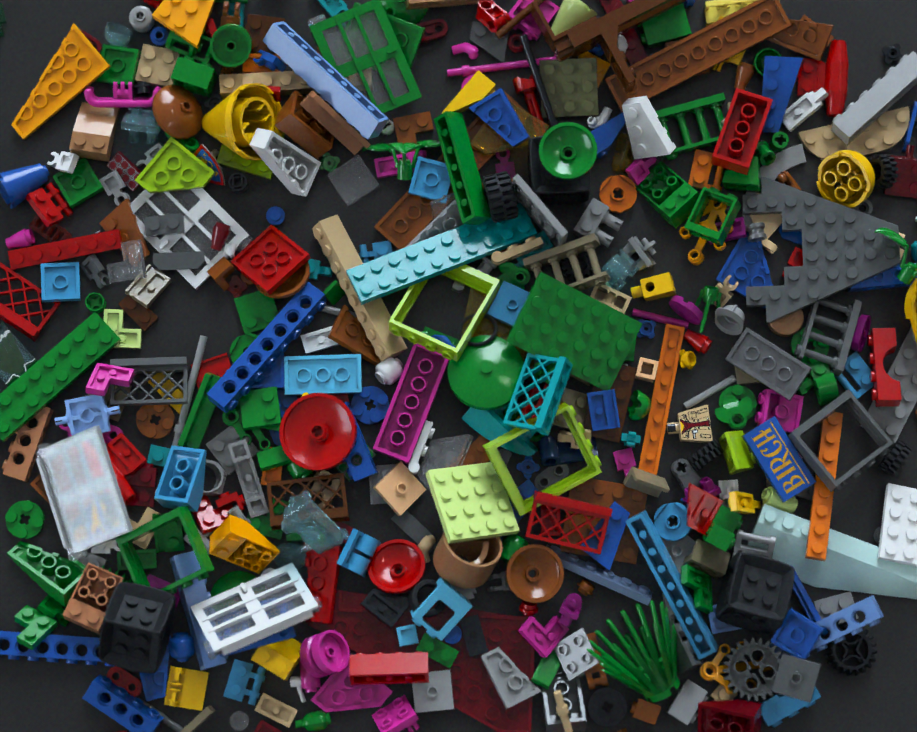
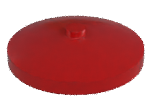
M325 393L307 394L294 401L284 413L279 431L280 442L286 455L298 466L312 471L328 470L342 463L351 453L357 437L356 421L349 407L340 399Z

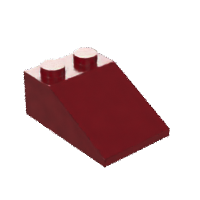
M747 700L699 702L698 732H761L762 704Z

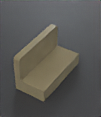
M631 467L623 481L624 486L657 498L662 491L668 493L670 490L665 478L635 467Z
M697 539L692 553L685 557L683 564H688L718 579L726 574L731 554Z

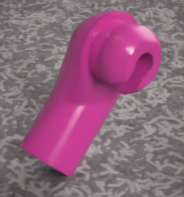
M464 42L451 46L453 55L466 53L470 59H476L479 56L478 48L470 43Z

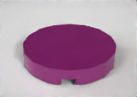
M673 296L669 301L672 310L684 320L699 325L703 317L702 311L692 302H684V297Z

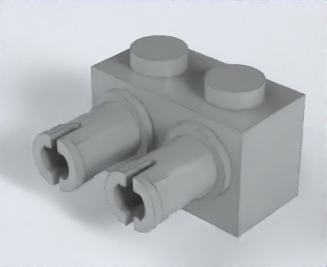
M593 197L575 226L573 234L581 238L595 233L599 242L608 248L614 237L601 231L600 224L604 223L618 232L624 221L609 214L610 207Z

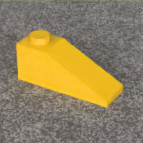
M478 70L442 113L445 111L461 113L468 110L469 107L495 92L496 84Z

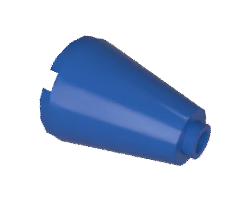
M40 163L1 172L0 194L7 205L11 203L10 208L13 209L26 199L25 197L28 193L37 190L46 183L50 173L45 165L42 166Z

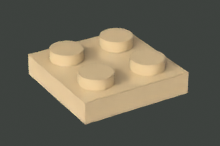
M143 44L135 81L148 82V84L160 87L174 85L171 75L176 61L181 54L167 48Z

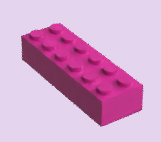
M413 344L375 441L374 452L409 465L449 364V360L444 358L442 354L431 352L420 344Z

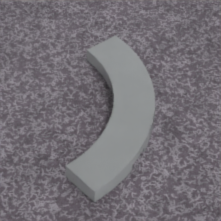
M795 145L777 153L773 163L768 166L763 165L760 168V177H766L775 181L782 171L805 164L806 158L803 145ZM746 191V194H745V195H748V194H757V193L762 194V191H761V192ZM742 208V217L745 219L746 226L752 224L750 216L743 215Z

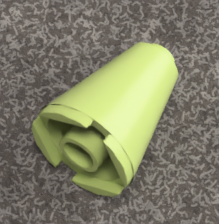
M563 0L551 30L556 36L598 14L593 9H589L581 0Z

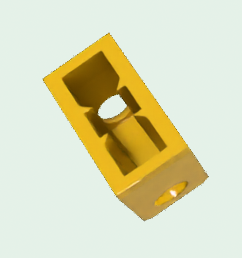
M670 272L641 279L640 286L631 287L633 299L644 296L646 301L676 295L673 277ZM650 286H655L653 291H648Z

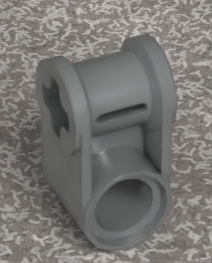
M678 459L672 463L671 472L683 491L688 487L689 483L702 488L699 482L701 480L700 476L694 471L687 460ZM678 464L684 465L683 472L677 471Z

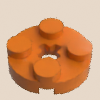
M610 176L601 184L599 200L610 207V212L621 214L631 209L637 199L636 186L627 176ZM619 189L622 190L621 195L623 197L615 198V194L613 193V191H619Z

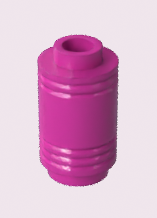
M300 661L301 689H305L306 693L317 692V688L321 687L320 678L308 674Z

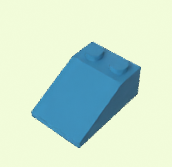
M172 445L154 499L164 508L176 509L188 506L189 511L197 512L203 496L207 451Z

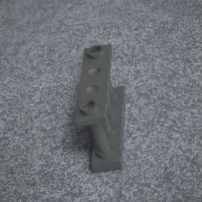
M825 298L812 304L801 342L797 344L794 351L796 359L801 361L805 356L829 364L833 368V374L839 377L845 368L862 301L855 299L851 305L848 304L846 306ZM818 304L845 313L847 316L846 322L841 323L817 315ZM813 321L840 330L842 333L841 339L835 340L812 332ZM808 339L835 347V350H838L837 355L832 358L806 349Z

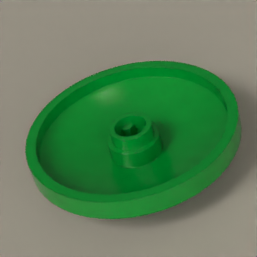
M491 335L475 336L469 342H483L490 338ZM495 336L490 343L483 346L474 347L467 345L458 362L453 359L449 360L448 382L454 395L465 405L478 410L499 409L510 403L524 362L520 353L512 344L506 342L503 338Z

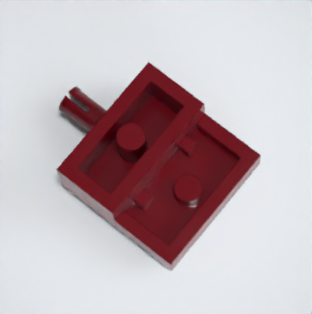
M907 145L905 156L891 155V157L895 158L894 161L897 162L895 167L898 168V171H896L898 177L894 178L896 182L892 183V187L884 189V194L917 198V158L913 157L914 145Z

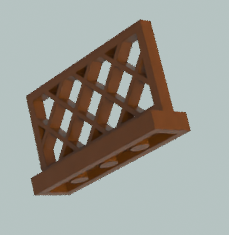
M344 473L266 483L272 531L350 521ZM333 479H340L341 486L336 491L328 486ZM318 481L323 486L316 494L309 486L313 482ZM294 484H299L304 488L298 496L290 491ZM280 486L285 491L279 498H276L272 495L271 487ZM325 488L334 493L328 502L319 496ZM306 490L314 495L309 504L300 499ZM287 493L295 498L289 507L281 501ZM338 496L343 500V507L335 508L330 503ZM317 498L325 504L321 510H315L311 507ZM297 501L306 506L300 513L292 510ZM278 503L286 508L282 515L274 516V508Z

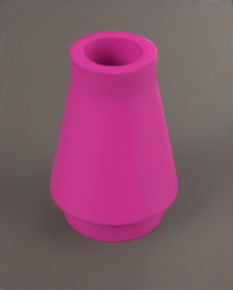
M24 228L11 237L6 238L5 242L8 249L29 247L35 243V236L31 229Z

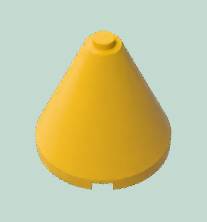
M260 83L244 84L203 116L202 128L240 157L247 160H262L251 148V140L257 128L273 131L282 137L283 132L275 126L278 112L282 107L280 102H276L272 96L274 92L266 85Z

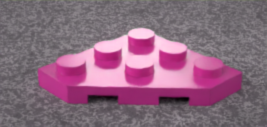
M348 663L344 670L330 675L311 701L324 712L381 707L393 691L385 684L351 685Z

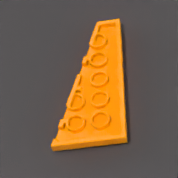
M163 0L153 12L152 18L198 49L215 0Z

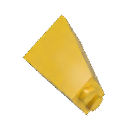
M294 638L260 646L251 660L288 681L300 661L302 643Z

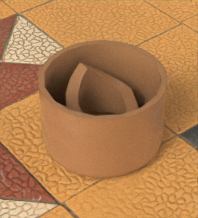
M443 532L433 553L434 567L441 578L455 587L463 589L480 587L489 579L501 557L503 549L500 537H492L448 544ZM457 555L464 556L471 562H466L459 558Z

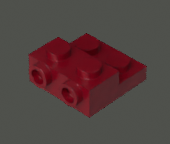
M145 463L134 474L125 476L136 494L134 500L127 505L154 508V496L158 477V469L154 468V464Z

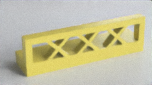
M757 0L705 1L703 9L706 26L718 21L720 16L726 17Z

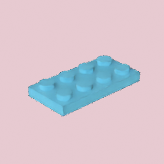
M362 355L284 356L285 395H302L305 392L308 394L362 393Z

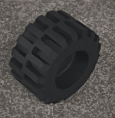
M507 171L484 176L483 188L493 222L498 223L517 218V200L510 175Z

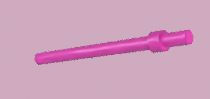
M552 56V57L536 58L535 60H536L537 66H540V65H539V60H557V59H556L555 56ZM528 60L471 67L463 65L461 68L447 69V77L460 75L467 77L470 74H475L478 70L484 73L530 66Z

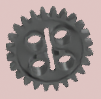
M752 637L751 643L744 639V645L737 642L738 649L736 650L731 647L730 649L733 654H726L730 660L729 662H723V664L728 666V669H724L723 672L729 675L724 679L731 680L728 687H735L733 693L740 691V698L746 694L748 701L751 699V696H754L755 701H758L759 696L766 700L765 694L767 693L771 697L773 696L771 690L773 689L781 660L778 656L782 652L775 653L776 645L770 648V641H767L764 645L762 644V638L759 639L758 643H755L754 637ZM760 650L763 653L761 661L753 660V651ZM745 654L749 656L755 666H760L758 672L765 681L764 685L755 673L751 674L749 672L751 666L745 659ZM738 661L746 663L747 668L744 672L736 670L735 665ZM767 666L772 667L774 670V675L771 678H766L763 675V669ZM750 677H754L758 682L754 689H750L746 685V681Z

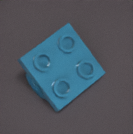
M353 528L337 564L365 578L371 561L369 558L370 556L373 557L381 542Z

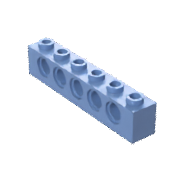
M874 595L815 622L820 627L827 628L830 631V636L826 639L821 635L812 651L816 649L819 652L828 648L827 643L834 641L835 644L845 640L844 635L850 632L852 636L862 632V627L867 624L872 627L880 623V618L884 617ZM858 611H862L865 614L863 622L856 619ZM841 619L845 620L848 624L846 630L839 628L838 623ZM771 643V644H769V647L771 648V647H773L775 644ZM776 646V649L774 650L775 653L781 651L782 653L788 654L786 651L782 650L778 646Z

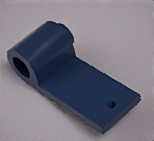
M543 436L538 441L540 459L544 466L585 461L579 449L571 448L570 442L557 443L556 438L552 436ZM592 437L591 443L594 449L591 451L594 456L597 455L599 458L595 437Z

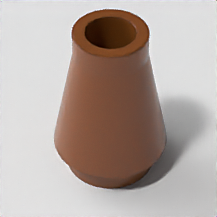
M740 62L736 71L735 89L745 90L755 73L753 65Z

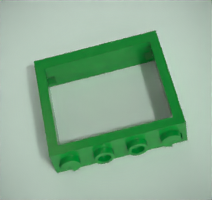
M188 506L178 507L134 529L132 532L116 538L134 583L151 587L132 542L179 518L201 569L161 590L173 595L177 593L178 588H187L193 585V581L196 579L199 581L209 577L208 573L215 570Z

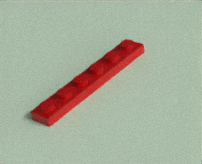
M120 229L10 250L8 251L11 270L120 249L123 248Z

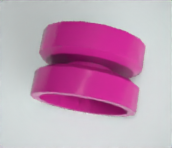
M327 630L310 636L301 644L300 660L304 669L313 677L322 678L340 672L349 663L350 651L347 641L335 630Z

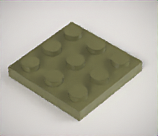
M596 58L566 59L562 62L557 60H539L540 75L555 117L599 115ZM541 101L542 117H547Z

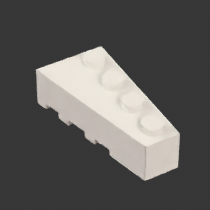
M257 128L250 143L251 148L290 193L307 197L321 162L275 132Z

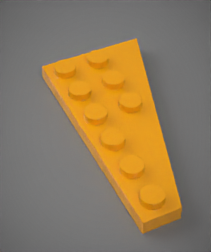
M75 23L71 26V30L61 43L62 45L50 60L39 78L38 84L33 88L27 102L22 106L11 124L23 140L27 139L111 67Z

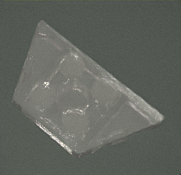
M466 434L431 440L417 474L418 478L429 490L430 487L425 473L433 469L462 466L473 439L472 435Z

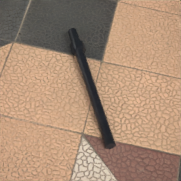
M527 34L520 36V40L548 118V127L550 129L554 125L559 124V121L556 120L532 48Z

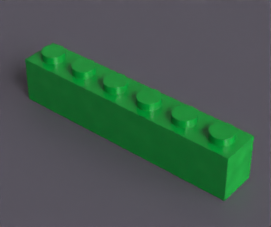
M445 111L433 120L462 224L480 225L490 219L491 214L463 114Z

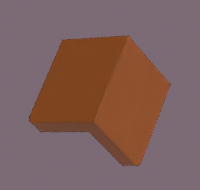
M223 256L207 273L225 291L230 287L225 279L234 271V268Z

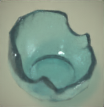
M107 22L104 29V37L109 44L115 47H124L132 39V30L114 22Z

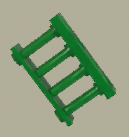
M724 92L656 111L657 118L661 125L666 128L670 140L671 137L666 123L668 122L667 119L675 118L678 121L685 145L675 148L670 155L661 156L662 159L673 160L678 158L680 154L716 145L719 136L710 139L703 112L707 108L714 110L721 132L723 127L721 121L724 119L721 107L726 100ZM693 113V115H696L703 141L692 144L684 118L686 117L685 114Z

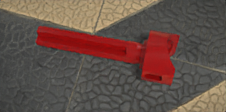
M533 75L529 79L516 77L512 79L516 94H524L536 137L543 136L546 133V129L534 92L537 86Z

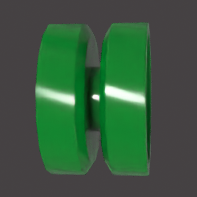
M238 24L220 26L214 32L210 41V52L213 59L225 67H236L243 64L248 59L252 50V39L249 32ZM229 42H232L234 44L233 49L227 47V44Z

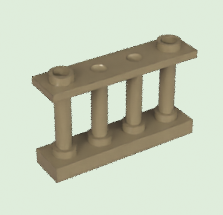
M595 233L522 259L524 266L529 271H534L535 278H537L539 272H542V267L549 264L552 265L556 280L565 284L559 262L562 259L569 258L576 282L568 284V286L578 291L593 286H602L611 280L610 275L606 271L601 272L595 249L600 246V242ZM584 251L588 253L594 272L593 276L585 279L577 259L578 253Z

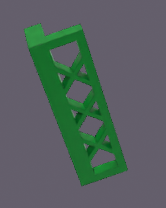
M210 372L205 373L177 445L200 449L216 405L209 401L207 393L221 378L220 376Z

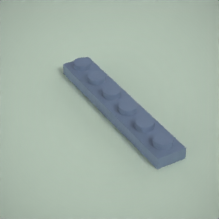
M546 546L559 556L563 568L647 606L649 605L653 592L648 587L638 586L628 578H621L612 571L598 568L594 563L585 562L575 554L561 552V549L557 546Z

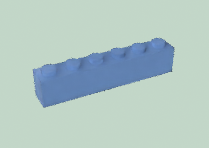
M194 551L170 558L175 581L201 569ZM196 579L193 581V585L184 589L182 587L178 588L190 635L194 638L195 652L201 671L227 663L226 659H228V655L221 657L219 651L214 653L190 607L211 598V594L207 592L205 586L207 579L201 581ZM212 607L203 610L206 616L216 613L215 610L212 611ZM216 620L211 621V622H210L211 626H212V627L217 626V625H216V622H217V621H216ZM221 631L216 633L218 638L222 637Z

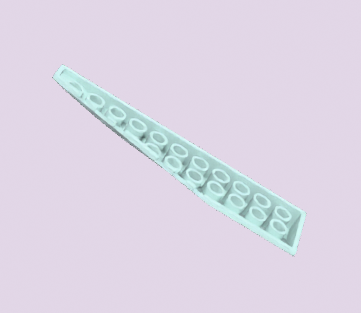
M767 504L761 506L751 534L766 537L775 536L776 542L772 559L793 566L802 583L817 588L917 599V567L877 559L879 547L830 528L826 560L819 561L805 558L809 520ZM748 541L747 544L748 546L768 549L766 544Z

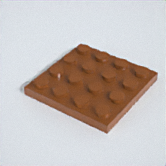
M591 478L570 489L568 498L608 508L615 501L630 513L629 519L645 510L647 494L626 487L621 483ZM580 513L571 517L576 526L586 521L583 514ZM601 518L592 520V526L595 527ZM570 519L564 522L563 531L565 534L574 529ZM586 524L579 531L585 538L592 529L589 524ZM626 524L613 561L636 565L639 546ZM577 531L567 536L570 543L573 544L582 540ZM560 545L561 552L590 557L583 550Z

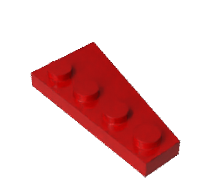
M304 542V549H306L305 562L308 570L307 585L319 608L312 610L313 617L310 619L312 622L332 624L340 568L337 561L342 552V546Z

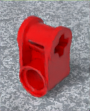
M479 0L476 19L485 25L490 32H497L500 27L506 25L511 20L509 14L493 0Z

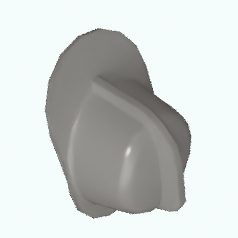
M727 305L723 308H717L715 311V324L717 327L729 335L741 334L745 314L738 308V305Z

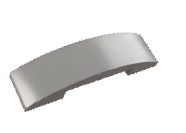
M246 439L227 444L250 517L253 518L269 513Z

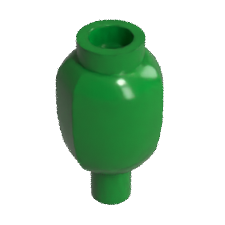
M323 710L307 713L302 720H296L295 726L296 728L304 727L308 731L323 730L327 725L331 724L330 713H325Z

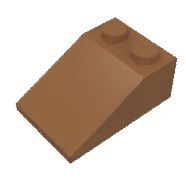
M82 102L72 131L69 146L70 152L75 153L81 158L109 162L120 108L93 107L88 103Z

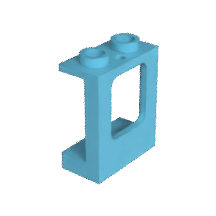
M440 577L436 582L437 587L416 611L411 610L410 613L413 617L411 620L417 626H424L429 636L433 639L437 637L442 641L472 608L470 600ZM438 600H441L454 611V615L441 630L437 631L423 619V616Z

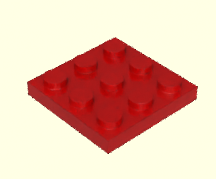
M271 224L230 262L233 267L261 290L271 295L311 257L309 253Z

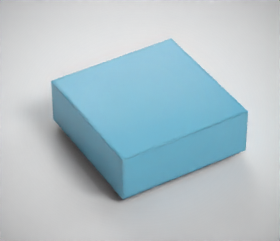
M415 624L396 627L400 647L419 643Z

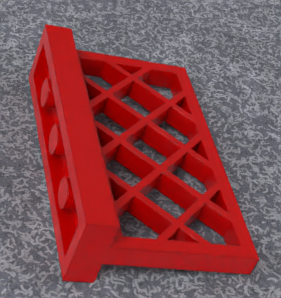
M0 262V268L7 275V278L0 279V283L8 281L9 291L0 292V296L10 294L11 303L9 304L0 303V319L35 342L41 330L61 305V302H52L54 306L50 310L43 311L42 298H40L41 289ZM10 281H21L23 288L11 290ZM25 291H36L38 299L27 300ZM23 292L25 301L14 303L12 294ZM39 302L41 311L29 313L28 304ZM26 304L27 314L18 315L15 313L14 306ZM31 316H42V322L38 327L31 323Z
M534 491V500L525 537L601 554L609 518L612 515L613 509L541 491ZM537 503L545 505L549 511L540 518L536 513ZM563 509L567 517L558 522L553 512ZM578 513L583 514L586 521L576 526L571 517ZM551 514L556 524L546 529L541 520ZM596 518L604 519L603 526L595 531L591 521ZM570 519L574 529L565 534L560 524ZM539 522L544 531L538 535L530 534L532 526ZM589 524L593 533L584 538L579 529ZM558 526L563 536L558 539H552L548 532ZM577 531L582 540L576 544L570 543L567 536ZM594 535L599 541L597 549L590 548L586 540Z

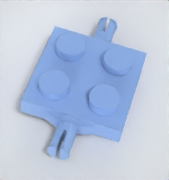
M89 395L65 400L66 415L55 418V421H59L55 424L56 426L67 424L72 436L94 426H100L102 433L111 431L110 415L120 414L121 411L118 410L120 409L119 406L108 408L104 396Z

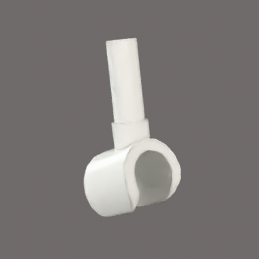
M225 243L223 254L229 256L231 260L235 257L236 244L232 243V246Z
M291 676L290 686L297 687L301 702H306L303 690L301 689V678L299 676Z

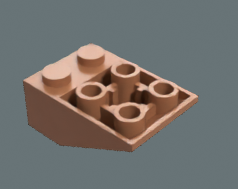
M88 562L63 613L64 619L100 635L110 598L116 586L124 578Z

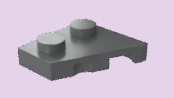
M472 21L470 42L498 59L500 63H503L505 61L509 32L501 39H498L495 33L490 32L481 22Z

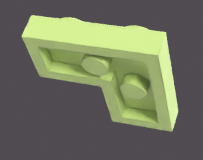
M104 309L103 321L121 339L113 348L141 349L142 329H123L124 310Z

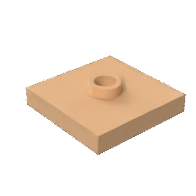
M402 461L398 462L373 487L398 516H401L426 491V488Z

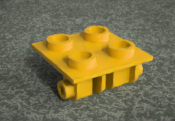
M171 666L164 705L202 711L209 672Z

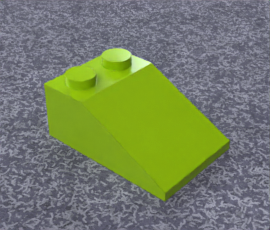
M743 430L728 431L719 438L730 475L753 469V464L756 463L755 457L749 452L748 446L741 437L745 435Z

